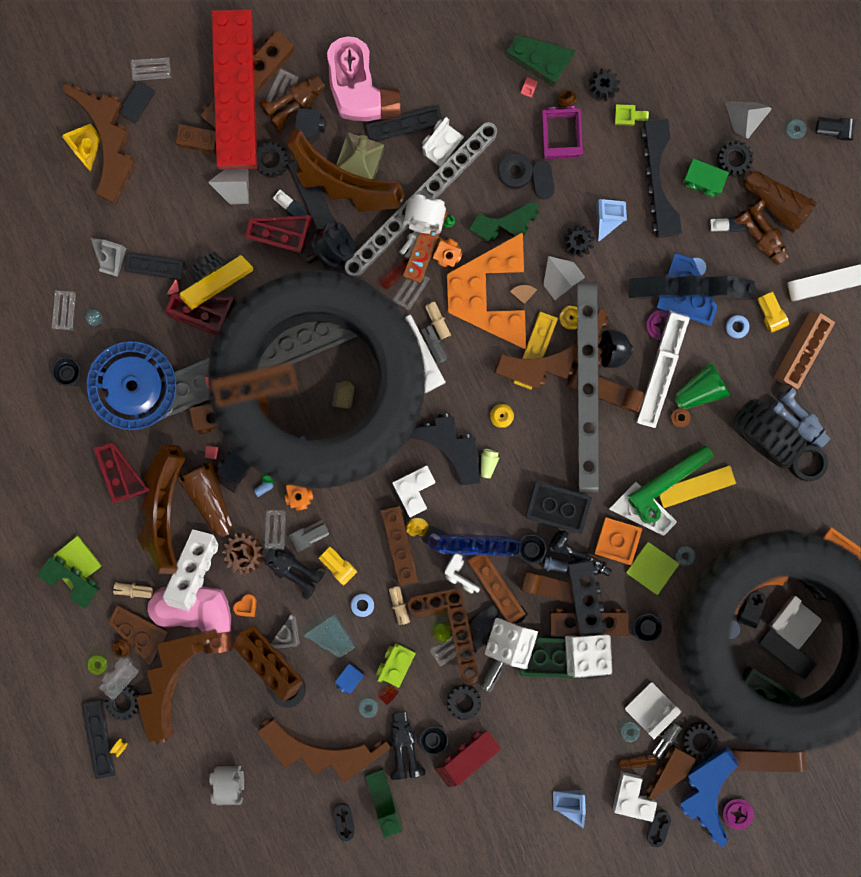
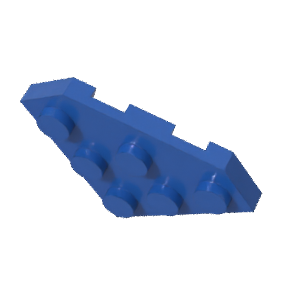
M677 253L674 254L667 276H701L694 259ZM659 298L656 308L667 312L671 310L685 314L690 317V320L712 326L718 307L712 298Z

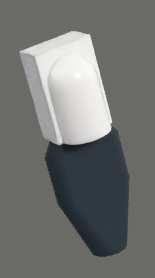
M281 190L273 197V200L281 205L290 216H308L307 211L301 204L293 201Z
M734 217L710 220V232H741L747 230V228L742 224L737 225L733 220Z

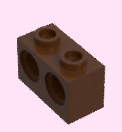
M179 124L176 144L179 148L216 155V131Z

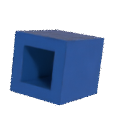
M349 662L336 679L335 683L338 684L336 687L344 694L346 692L351 694L365 673Z

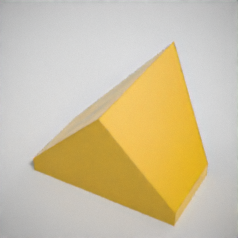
M90 123L63 134L62 137L91 172L101 137Z

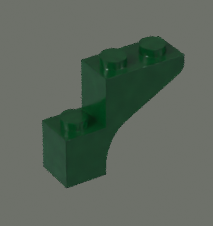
M531 202L499 219L489 218L479 213L469 228V232L486 243L496 239L500 232L497 230L498 228L512 237L523 233L524 237L529 229L527 224L530 220L534 222L539 214L537 210L539 205Z

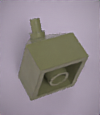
M348 132L336 166L352 174L375 179L385 150L384 144L369 140L365 135L357 136Z

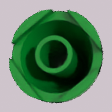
M711 362L676 392L677 397L674 399L679 408L689 409L730 396V392L720 377L718 370Z

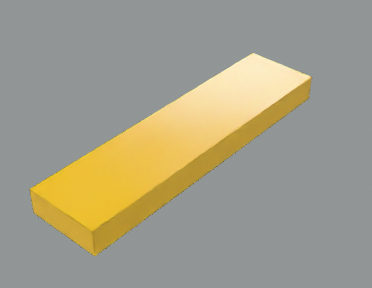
M240 255L181 292L180 298L192 310L251 273L253 267Z
M539 312L522 359L544 357L558 319L557 317ZM516 381L513 382L514 384L525 387L527 389H532V387H529L527 385L518 383Z
M726 466L679 482L659 495L662 507L666 508L734 485L736 481L731 467Z

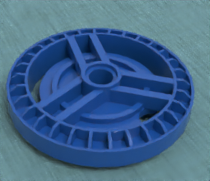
M122 342L104 350L96 358L88 373L87 393L93 409L107 423L121 429H143L158 422L171 408L176 394V378L170 362L160 351L141 342ZM123 352H139L147 355L145 359L138 357L121 358L111 364L105 373L100 372L108 360ZM150 358L157 362L154 366L148 362ZM160 366L166 381L165 395L159 407L150 414L149 409L157 402L161 392V380L156 370ZM98 376H103L102 384L97 383ZM130 380L137 382V389L134 391H129L126 388V384ZM97 387L108 389L109 395L105 399L112 408L123 414L134 415L135 419L120 418L108 411L99 398ZM145 412L147 416L139 419L138 414Z

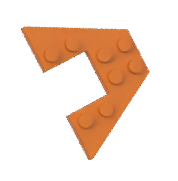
M520 233L447 274L448 313L526 349L525 310L487 311L486 273L524 272L523 233Z

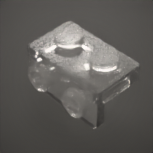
M130 657L121 658L114 665L116 669L112 673L108 672L101 680L103 683L99 688L112 700L139 673V670L132 665L134 661Z

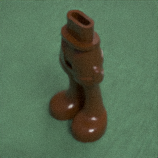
M316 75L312 79L307 78V80L300 83H294L289 87V91L277 100H262L259 105L269 117L280 107L294 100L290 106L270 118L272 125L280 133L285 128L284 123L286 119L295 113L298 108L307 109L310 107L311 102L326 87Z
M761 198L747 206V210L738 213L733 220L737 225H744L756 239L755 245L759 251H763L769 256L770 260L773 259L779 265L789 255L785 251L787 248L784 246L781 233L777 228L773 229L762 213L765 201ZM751 215L756 219V221L764 231L763 234L751 220Z

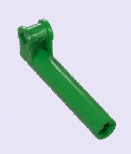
M706 445L628 495L627 500L640 519L646 524L658 521L661 517V510L654 499L713 459L712 451ZM652 511L653 515L649 518L648 514Z

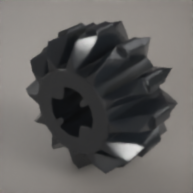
M603 68L600 69L599 73L594 71L593 77H590L588 80L591 83L588 85V90H594L591 96L593 97L597 94V101L604 97V101L607 102L609 96L614 99L615 93H618L620 90L617 87L620 85V80H615L617 77L616 73L612 76L610 75L611 69H608L607 73L604 72ZM601 83H603V84H604V83H607V84H608L607 87H605V86H604V87H601V86H600Z
M575 225V232L572 228H568L569 234L563 235L567 240L563 241L562 245H569L565 251L573 250L572 257L578 252V256L581 258L583 252L586 255L590 253L588 248H594V245L589 242H593L595 237H588L592 231L589 230L585 233L586 226L579 230V226ZM578 237H580L581 242H583V245L582 243H580V245H576V241L574 240V238L577 239Z

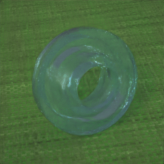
M792 120L787 126V133L791 138L799 139L805 135L806 125L801 120ZM794 126H798L800 131L796 132Z
M89 309L87 311L85 319L89 324L96 327L103 323V317L96 309Z
M681 547L676 553V560L683 566L691 565L695 560V552L690 547ZM685 552L689 555L686 560L682 558V554Z
M364 699L359 705V712L363 717H374L378 712V704L373 699ZM368 704L371 705L372 710L366 711L365 706Z
M626 723L621 728V736L627 742H634L640 736V729L635 723ZM633 729L634 733L632 735H628L627 730Z

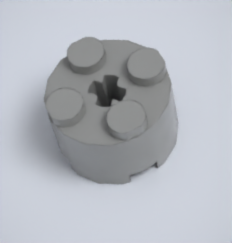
M217 766L214 769V773L210 774V785H213V792L211 793L212 804H242L243 797H240V793L244 790V773L239 771L241 766Z

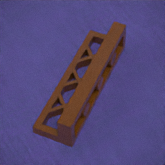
M291 363L211 381L218 407L297 388ZM290 374L292 385L282 386L277 382L281 375ZM267 379L273 385L269 390L263 391L258 388L261 380ZM248 384L253 387V390L249 395L244 396L238 392L241 385ZM227 388L234 392L229 400L221 401L219 390Z

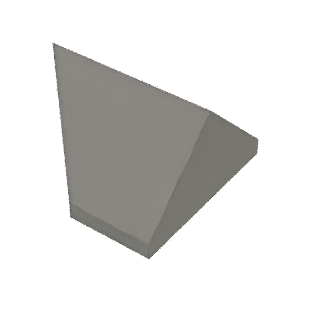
M724 101L734 133L746 139L750 137L771 111L770 107L758 102Z
M248 169L223 170L208 182L230 205L249 204Z
M90 238L100 266L99 271L118 277L126 248L120 244L103 239Z
M548 256L543 286L552 298L556 300L583 280L585 276L574 262Z
M291 614L272 641L271 645L274 649L295 647L300 643L295 615Z

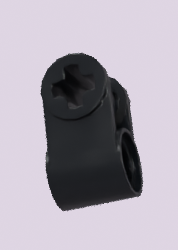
M754 590L745 598L737 616L738 623L754 629L757 628L766 603V596L762 592ZM757 596L760 599L759 602L754 603L752 597Z

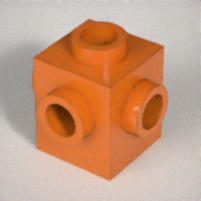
M438 237L431 256L441 266L447 267L449 265L454 267L455 263L460 261L462 252L457 241Z
M286 485L287 494H284L286 504L290 505L291 508L295 507L296 511L307 509V505L311 504L310 500L313 499L311 488ZM298 493L302 495L301 500L296 498Z

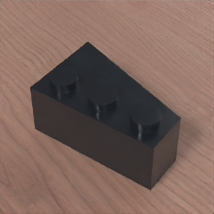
M230 447L227 452L228 458L226 461L222 459L216 468L218 470L217 479L219 484L235 494L238 485L246 477L247 472L252 466Z

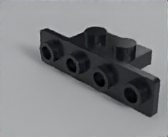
M496 603L468 621L470 632L474 637L472 639L474 654L481 647L488 644L495 619L499 618L507 621ZM521 606V608L523 609L526 615H524L512 624L521 623L528 615L523 606ZM465 651L462 655L467 658L471 656V653Z

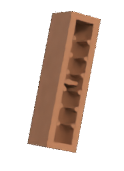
M809 312L773 379L794 389H799L835 322L821 313Z

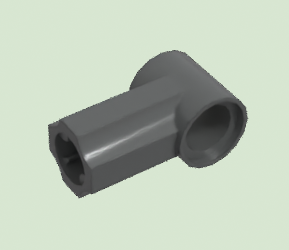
M323 520L305 529L302 528L289 535V538L298 553L330 533Z

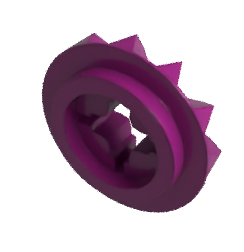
M659 310L649 316L646 325L647 332L652 338L661 341L663 331L660 333V328L654 326V324L660 323L662 318L663 323L666 324L669 312Z
M733 799L726 803L723 809V819L730 828L742 830L747 828L753 821V808L747 801ZM740 806V812L746 816H739L736 820L735 815L731 812H737Z

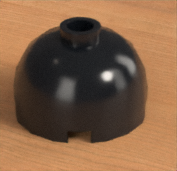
M603 331L599 347L603 346V354H600L603 356L601 365L604 368H618L624 365L633 353V346L630 344V340L626 334L620 331Z

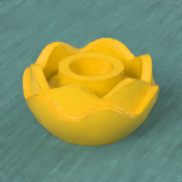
M567 306L560 313V322L566 329L574 330L578 328V307Z
M498 404L491 410L490 419L494 426L505 428L512 423L514 413L508 405Z
M413 518L406 524V532L411 536L419 535L422 537L425 535L429 525L424 519Z

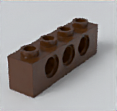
M258 397L262 413L266 419L271 417L268 397ZM211 404L190 408L194 431L204 434L211 432V428L218 427V430H220L217 421L212 424L208 422V415L213 413Z
M397 506L381 510L399 586L417 582L418 576L401 507Z
M554 608V612H550V636H579L575 608H573V612H566L565 608ZM612 608V612L600 613L601 620H604L606 617H612L613 624L610 627H606L607 632H603L604 635L628 636V612L623 611V608ZM589 614L587 616L592 617L594 621L596 619V616L594 614ZM566 618H574L575 623L572 627L565 626ZM592 633L590 636H597L598 634Z
M254 625L240 632L233 648L282 702L295 695L303 679Z

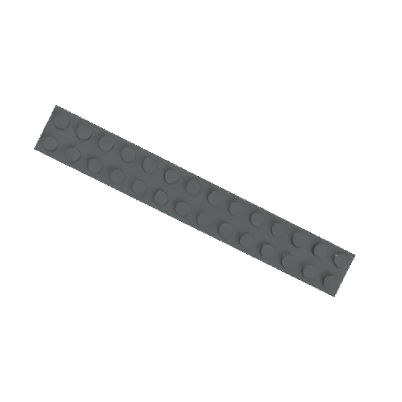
M308 322L299 324L284 331L271 342L262 355L257 370L287 363L293 365L359 336L349 329L333 323ZM210 358L174 372L176 378L175 399L167 414L159 421L210 400L205 378L208 377ZM165 377L160 378L161 392L157 402L149 409L150 414L159 407L164 398L166 390ZM145 412L138 414L139 419L147 416Z

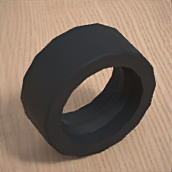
M806 445V449L800 456L805 452L816 454L820 460L819 469L814 474H804L798 467L799 457L792 463L790 469L794 476L800 480L815 481L824 476L829 462L827 455L821 448Z

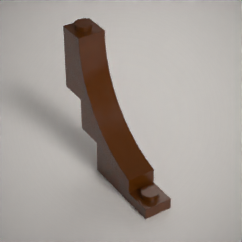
M216 629L157 644L162 666L147 670L152 692L136 697L148 742L156 741V744L168 741L167 737L174 734L171 704L176 683L188 663L204 651L203 645L211 643V639L218 636Z
M267 718L260 724L261 728L258 731L285 769L299 758H302L316 776L331 764L344 783L391 748L387 739L385 741H377L372 746L373 750L369 748L366 742L341 748L314 745L290 733L276 718L272 720Z

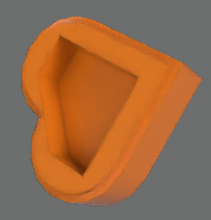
M252 594L243 596L241 601L234 604L233 610L235 614L255 617L256 597Z

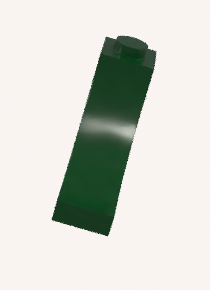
M384 769L365 775L383 837L387 838L402 832L403 821Z

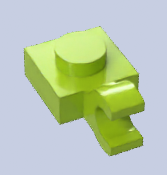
M616 105L615 125L634 126L635 120L646 122L648 121L649 111H635V105Z

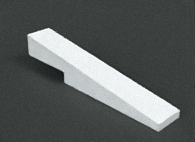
M669 310L638 415L637 423L656 428L690 319L688 315Z

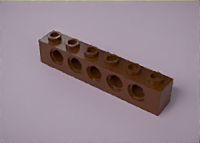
M278 30L266 38V43L262 48L258 47L254 51L255 66L259 63L265 65L262 71L255 70L256 94L296 51L295 45ZM272 49L278 51L274 57L268 56V52ZM214 100L211 104L208 103L204 106L200 116L216 131Z

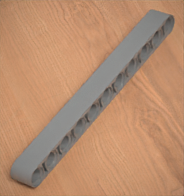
M490 122L484 123L409 199L414 198L416 194L423 195L426 199L432 201L437 199L495 140L497 134L496 126ZM491 129L494 134L487 137L483 134V131ZM472 142H477L480 148L472 150L469 145ZM462 155L466 157L467 161L464 164H459L456 158ZM450 169L453 171V175L447 178L443 175V171ZM431 183H438L440 185L439 190H430L429 186ZM408 200L354 254V257L346 262L345 270L349 276L359 277L410 226L409 224L403 225L404 217L402 215L403 211L407 208ZM397 223L400 226L397 232L390 231V224ZM380 236L386 239V243L382 246L375 243L376 239ZM365 250L372 251L373 255L370 259L362 257V253ZM351 264L359 265V270L356 273L349 271Z

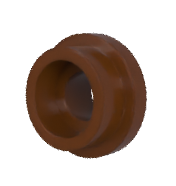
M571 90L562 91L558 95V104L561 107L573 106L577 101L576 95Z
M119 638L112 645V650L116 656L126 657L130 654V645L126 640Z

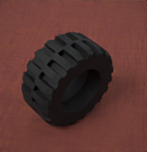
M750 399L732 419V426L737 433L761 455L780 468H789L806 449L807 443L803 436L781 415L760 400Z

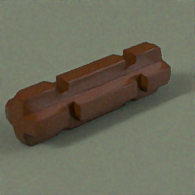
M651 754L647 755V757L621 758L618 763L619 768L624 770L628 769V767L656 765L657 761L656 756Z

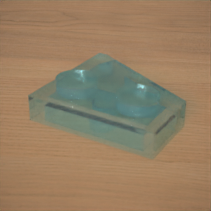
M333 615L304 635L306 639H311L319 644L318 646L331 651L332 654L339 658L356 647L336 615Z

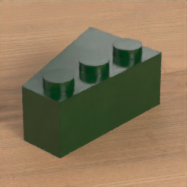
M517 35L508 48L506 57L554 87L574 57L576 50Z

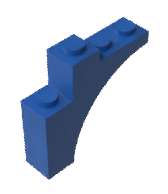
M728 746L690 770L688 781L696 789L682 797L680 803L682 812L686 816L689 815L691 820L699 816L700 824L703 827H707L710 831L711 839L714 843L718 842L720 847L728 843V835L724 831L719 819L717 798L725 779L738 767V760Z

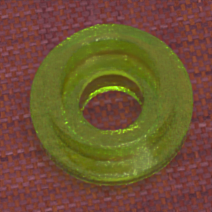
M439 624L434 628L433 636L437 642H446L452 636V629L448 625Z
M93 656L88 661V669L92 674L100 675L106 671L107 661L102 656ZM96 661L101 663L100 668L95 667Z

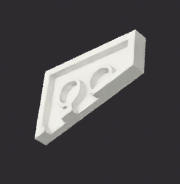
M634 482L609 509L664 536L677 521L655 501L661 510V517L658 521L651 524L644 523L627 500L628 495L641 487L637 482ZM652 511L648 514L649 518L653 515Z

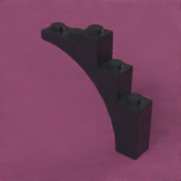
M664 275L629 279V298L633 299L728 298L755 300V281L740 279L737 276L705 277L694 275L674 277Z

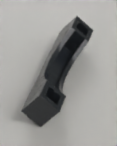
M668 119L647 121L644 123L643 128H641V138L645 139L643 156L647 158L648 163L645 166L646 177H649L650 180L647 190L648 195L652 196L650 214L654 215L655 221L652 222L653 234H656V238L679 236L682 233L680 214L667 200L660 181L661 156L666 144L670 140Z

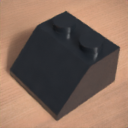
M298 108L295 130L300 129L307 141L312 145L321 138V132L325 133V117H322L321 111Z

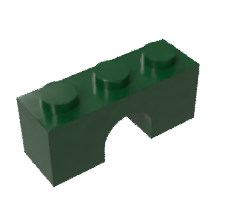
M51 556L37 577L52 587L57 585L62 578L69 579L74 586L73 593L69 599L86 609L101 589L97 586L99 583L90 577L88 579L82 575L83 572L77 567L73 566L71 568L66 564L67 561L61 556Z

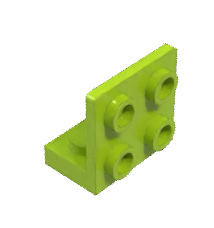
M396 642L394 646L390 645L385 654L387 661L385 664L381 662L376 673L379 676L378 682L384 680L399 688L416 652Z

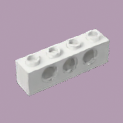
M192 529L178 561V570L176 574L172 575L163 596L168 606L189 611L191 605H194L196 593L202 587L205 572L209 570L211 558L218 549V543L214 535Z

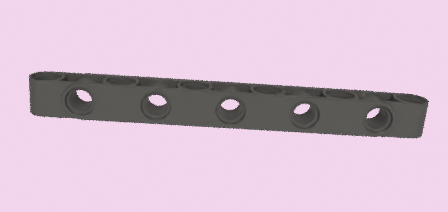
M577 283L579 493H599L597 283ZM589 305L593 308L592 315L584 316L582 314L584 306ZM591 345L593 347L592 354L585 355L582 352L583 346ZM587 383L592 384L594 387L593 391L589 394L582 390L583 386ZM586 422H591L594 425L591 432L584 431L583 425ZM592 461L594 463L593 469H584V462Z

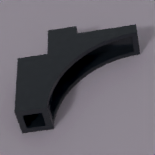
M450 413L438 414L439 418H435L436 426H432V423H422L419 428H414L409 438L428 442L447 455L458 472L461 485L480 483L476 437L472 438L471 434L460 435V439H456L454 416L450 417Z

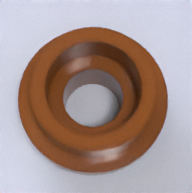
M676 409L671 415V421L676 427H685L690 422V414L686 409ZM679 414H682L684 416V420L682 422L678 420Z

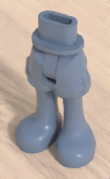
M790 387L778 398L780 401L774 402L770 408L789 422L811 445L815 444L822 449L831 438L825 433L826 430L819 423L818 417L813 413L808 414L797 404L794 399L796 390ZM782 403L787 405L801 420L799 421L784 408Z

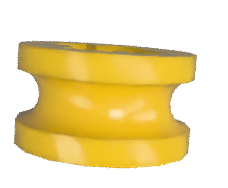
M120 738L110 753H115L116 758H118L128 743H123Z

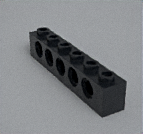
M591 558L568 562L579 637L590 636L592 633L604 635L603 632H607L605 620H601L600 614L604 613L602 601H598V594H601L600 584L595 582V575H598L597 565L592 562ZM583 576L590 577V581L586 585L580 584V579ZM586 595L593 597L592 602L589 604L583 603V598ZM589 614L596 616L595 621L592 623L586 622V617ZM607 674V675L586 676V678H587V679H594V678H600V677L610 676V674Z

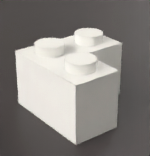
M428 466L393 482L409 517L427 509L419 491L436 483Z
M621 771L612 808L613 811L617 814L653 822L657 802L655 799L650 801L647 797L639 795L642 778L639 775Z

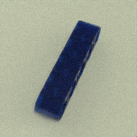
M434 533L428 538L429 548L442 554L515 556L520 551L519 541L506 536Z

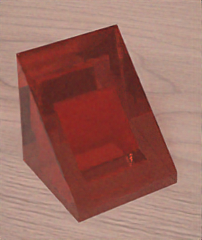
M390 684L378 698L388 705L399 691Z

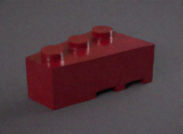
M313 216L249 219L245 238L303 253Z
M173 293L165 312L167 317L217 336L226 318L230 315L235 300L234 297L213 296L191 310L180 298V294Z
M113 442L94 448L113 504L149 493L150 490Z
M477 731L471 736V741L460 745L454 754L447 756L441 764L434 768L448 787L459 786L501 750L488 731Z

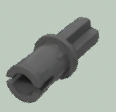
M433 326L422 329L421 332L428 343L427 347L431 349L437 363L446 361L447 356L440 344L442 341L438 340Z
M671 722L664 735L660 736L662 738L653 749L652 754L661 759L670 745H674L673 741L682 728Z

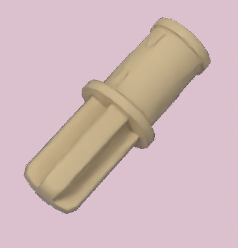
M436 302L427 304L426 310L433 322L431 325H434L440 340L451 336L444 321L445 317H442Z
M115 582L114 589H116L113 591L114 595H127L131 598H134V596L151 598L153 594L152 587L140 586L135 583L123 584Z
M400 587L390 588L389 592L393 603L392 609L395 610L398 625L409 623L410 620L405 607L407 603H404Z

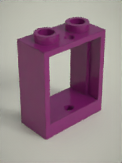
M567 106L561 110H557V107H547L545 110H542L543 160L582 158L581 109H576V106ZM575 118L576 147L548 148L547 119Z

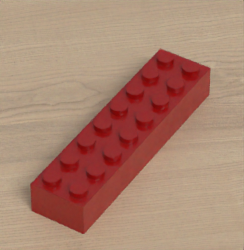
M251 10L212 11L217 167L219 170L258 169L253 14Z

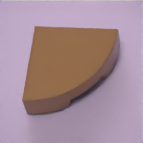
M520 285L512 289L510 293L525 304L537 289L529 285Z

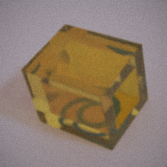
M340 380V384L335 383L333 407L353 408L355 386L351 385L352 382Z

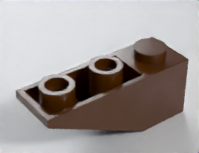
M674 745L671 749L668 748L664 755L665 761L663 765H659L655 771V780L653 783L650 782L646 788V797L651 801L687 777L696 758Z

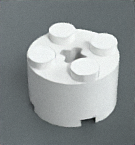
M419 194L414 195V198L408 200L403 225L409 224V229L420 233L430 234L431 230H436L435 234L440 233L446 211L444 202L438 199L428 200L425 196Z

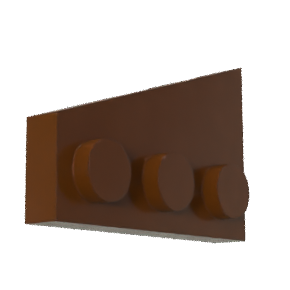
M120 605L116 606L108 621L121 637L151 666L159 652L157 644L165 641L169 631Z

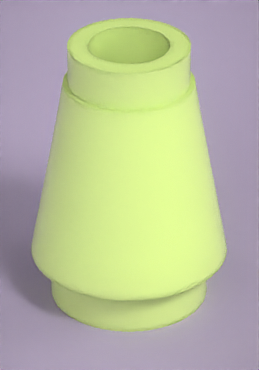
M484 449L483 453H481V477L491 478L500 458L498 457L499 452Z

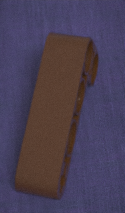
M574 368L567 387L578 391V369ZM598 377V399L634 413L639 412L645 396L643 392L632 388H625ZM589 383L585 384L582 388L583 392L587 394L591 393L594 389L593 385Z
M524 571L520 586L521 591L574 604L571 582ZM591 595L584 596L583 603H591L593 597Z
M730 749L738 760V767L733 771L804 772L807 769V751Z

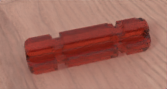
M405 258L401 261V264L397 265L387 275V278L384 277L380 281L383 288L388 289L392 282L395 283L404 274L409 259Z

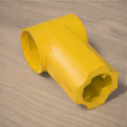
M773 292L757 299L765 316L766 327L770 333L789 326L788 318L785 312L780 309Z
M331 547L319 557L342 585H345L357 573V570L347 560L344 561Z

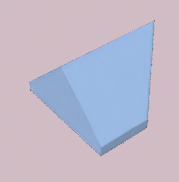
M605 199L597 201L596 213L599 242L622 222L627 221L626 202Z
M583 790L553 791L554 811L560 812L584 828L586 812Z

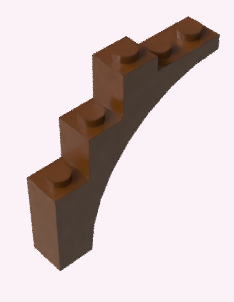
M65 84L62 91L87 110L100 133L104 166L96 194L116 205L137 165L129 154L123 152L121 155L130 135L126 132L127 128L116 123L120 115L119 111L122 108L120 99L111 94L109 97L103 94L100 99L92 93L88 95L83 93V89L74 84L72 86Z
M300 129L293 130L288 146L299 165L296 174L303 187L324 186L331 200L352 198V202L355 204L358 212L397 209L401 207L405 194L399 181L368 179L343 170L318 153L307 141Z
M602 309L597 310L598 345L602 338L600 331L602 327L605 328L608 322V317H606L607 311ZM578 340L563 351L545 358L518 359L500 355L494 374L534 389H539L540 386L543 387L547 377L544 375L545 372L562 379H567L568 376L571 377L575 366L572 365L573 362L578 364ZM587 344L583 346L582 352L585 355H590L593 352V347ZM598 349V367H599V365H600V363H601V361H602V357H603V356L600 355L602 350H599V349Z
M161 445L144 476L150 491L140 507L146 522L137 536L143 551H149L157 572L163 574H176L178 570L171 544L170 511L175 483L185 460L179 445Z

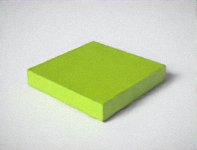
M79 536L54 554L55 557L59 555L67 561L66 564L71 568L75 566L80 569L85 578H88L102 567V564ZM62 578L68 587L73 590V583L69 579Z
M647 542L626 571V574L658 595L679 563Z

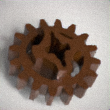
M247 532L242 533V535L237 533L234 534V537H229L230 543H224L227 550L222 551L223 554L227 555L223 559V561L229 562L227 568L233 567L234 573L239 570L240 575L245 574V572L247 574L252 573V569L254 571L257 570V564L263 563L260 557L265 556L264 553L260 552L264 547L258 546L260 540H253L254 535L248 536ZM244 541L241 545H236L237 542ZM246 562H251L250 565L243 566Z

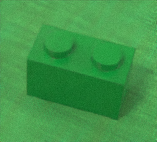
M693 158L682 183L686 184L688 189L694 191L699 189L704 191V195L714 198L721 194L729 172Z

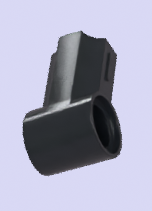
M819 117L816 123V134L833 136L843 141H852L856 120L851 118L832 119Z

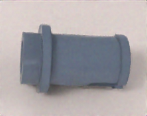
M552 556L545 558L543 568L546 571L552 570L566 574L568 562L552 559Z

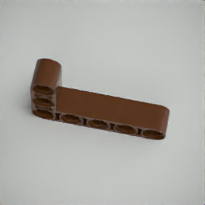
M450 589L412 597L408 601V610L414 618H423L448 612L461 678L466 684L476 683L479 674L462 593L457 589ZM454 596L460 598L457 603H451L449 600ZM434 600L441 602L438 607L431 606V603ZM415 604L422 606L418 611L412 610V607ZM455 615L463 616V619L459 622L453 620ZM460 633H465L467 638L459 640L457 636ZM465 651L471 653V656L467 659L461 657V654ZM468 670L475 672L471 678L466 677L464 674Z

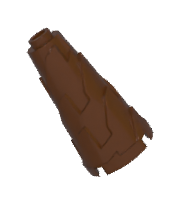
M749 171L743 179L746 189L758 199L762 198L769 211L793 234L796 233L795 228L799 229L812 213V206L816 207L817 202L812 198H808L778 181H774L761 172L754 171L752 173Z
M208 461V467L206 463L200 464L184 472L183 478L180 474L177 480L201 515H203L215 535L224 537L231 533L232 522L219 487V481L214 470L215 467L212 461Z

